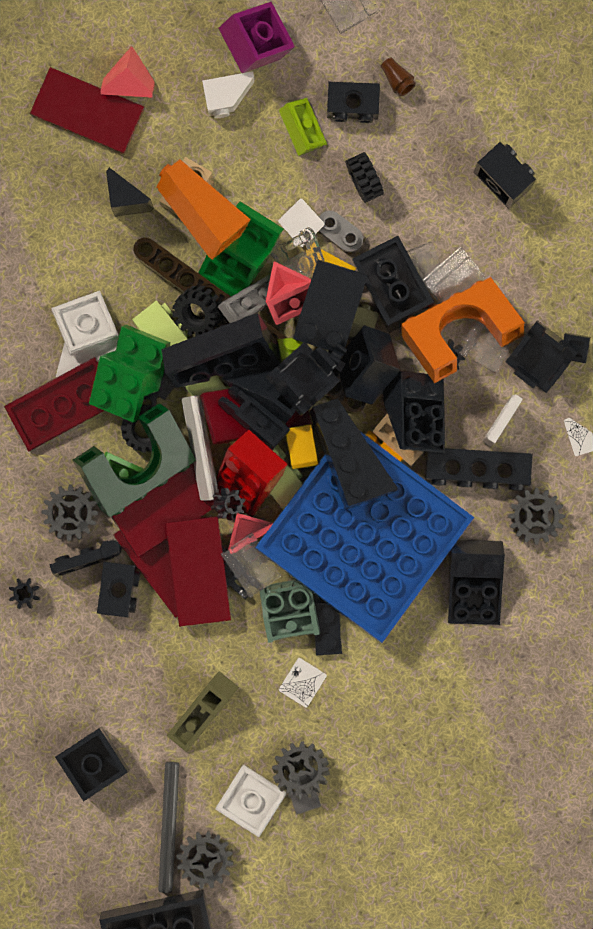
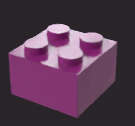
M272 1L235 13L218 28L242 74L279 61L295 48Z

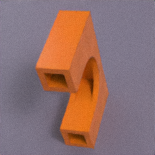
M491 277L484 281L475 282L469 289L454 293L448 300L440 304H434L427 311L417 316H411L402 323V338L434 383L457 372V357L441 336L442 330L450 322L461 318L475 319L488 328L501 347L524 336V321Z

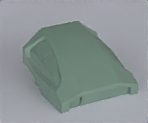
M297 580L274 583L260 588L263 620L268 643L284 638L320 634L312 591Z

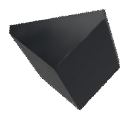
M110 167L108 168L106 175L110 206L115 217L148 213L154 209L152 201L147 195Z

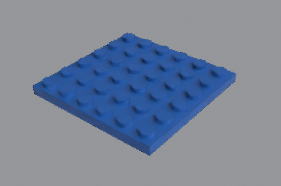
M361 432L398 490L393 494L345 510L326 456L324 455L254 549L381 644L474 517Z

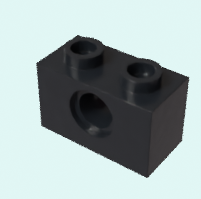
M328 81L327 118H332L334 122H347V118L358 119L360 123H372L373 119L378 120L380 84ZM350 98H355L359 100L360 106L353 109L348 107L346 102Z
M111 562L103 563L97 614L130 618V613H135L137 598L133 597L134 587H139L140 572L136 571L137 566ZM119 582L126 586V593L121 598L114 596L112 591L113 586Z

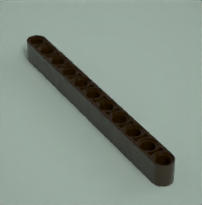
M143 237L135 242L133 251L137 260L183 293L192 286L197 288L204 286V291L209 288L217 294L216 302H223L231 297L152 239ZM144 245H149L153 248L152 253L147 257L139 254L140 248ZM165 260H170L174 263L172 270L168 272L160 270V264ZM185 275H191L195 280L192 286L184 287L180 284L181 278ZM222 314V315H221V317H222V320H221V321H222L223 323H225L226 325L229 324V321H228V320L226 319V317ZM264 321L271 334L277 339L287 338ZM338 374L336 377L340 380L341 390L335 394L328 392L325 397L329 400L338 398L349 414H360L365 409L366 403L362 402V405L357 409H353L348 405L347 400L349 397H346L341 376Z

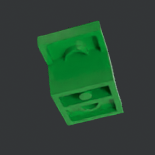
M241 201L236 207L251 219L247 227L237 240L213 260L206 255L198 272L231 297L251 286L255 277L267 263L284 228Z
M129 325L121 326L116 350L100 356L89 404L128 421H138L144 396L157 392L160 389L165 369L161 349L169 347L171 342Z

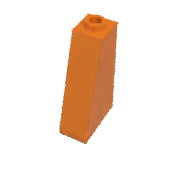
M181 159L172 166L167 164L159 174L161 179L156 188L208 257L213 260L242 235L251 219Z

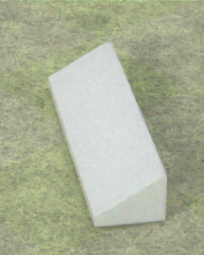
M200 395L182 398V405L191 452L196 459L193 464L199 496L201 500H213L212 496L219 495L204 409Z

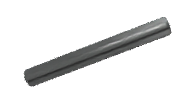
M172 761L165 763L158 886L159 892L171 893L173 890L179 763Z

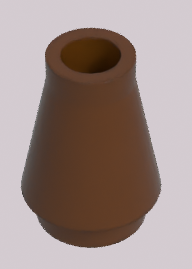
M392 57L386 59L380 67L384 71L394 93L404 96L415 87L414 76Z

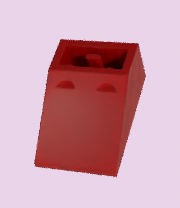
M248 430L227 449L216 477L218 490L220 493L222 488H228L229 491L239 490L238 496L241 499H245L242 510L250 517H253L283 476L288 464Z

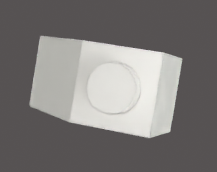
M253 71L202 81L209 116L214 115V118H224L230 115L229 112L235 111L254 83Z

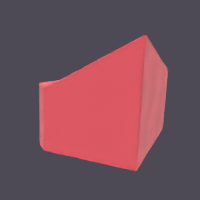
M132 46L103 78L101 94L152 98L155 81Z
M274 261L265 302L275 325H278L301 314L311 278Z
M237 513L228 547L230 554L265 535L273 523Z

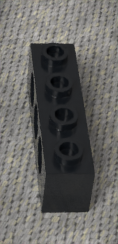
M445 448V453L427 452L425 480H431V485L446 486V481L457 482V487H472V483H482L485 489H498V485H509L508 490L524 491V486L531 485L533 454ZM448 461L458 463V474L451 475L447 473L445 465ZM477 462L485 467V474L480 477L475 476L471 470L472 465ZM506 464L510 467L511 475L509 478L499 476L497 471L499 465Z

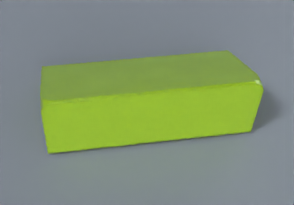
M308 98L286 103L279 109L298 156L327 145Z

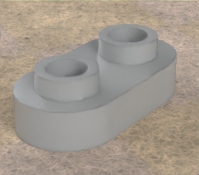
M325 211L319 216L324 223L328 219H332L335 222L333 227L329 228L324 225L319 230V233L346 253H354L361 248L363 235L357 227L335 211ZM347 235H353L355 241L348 243L345 238Z

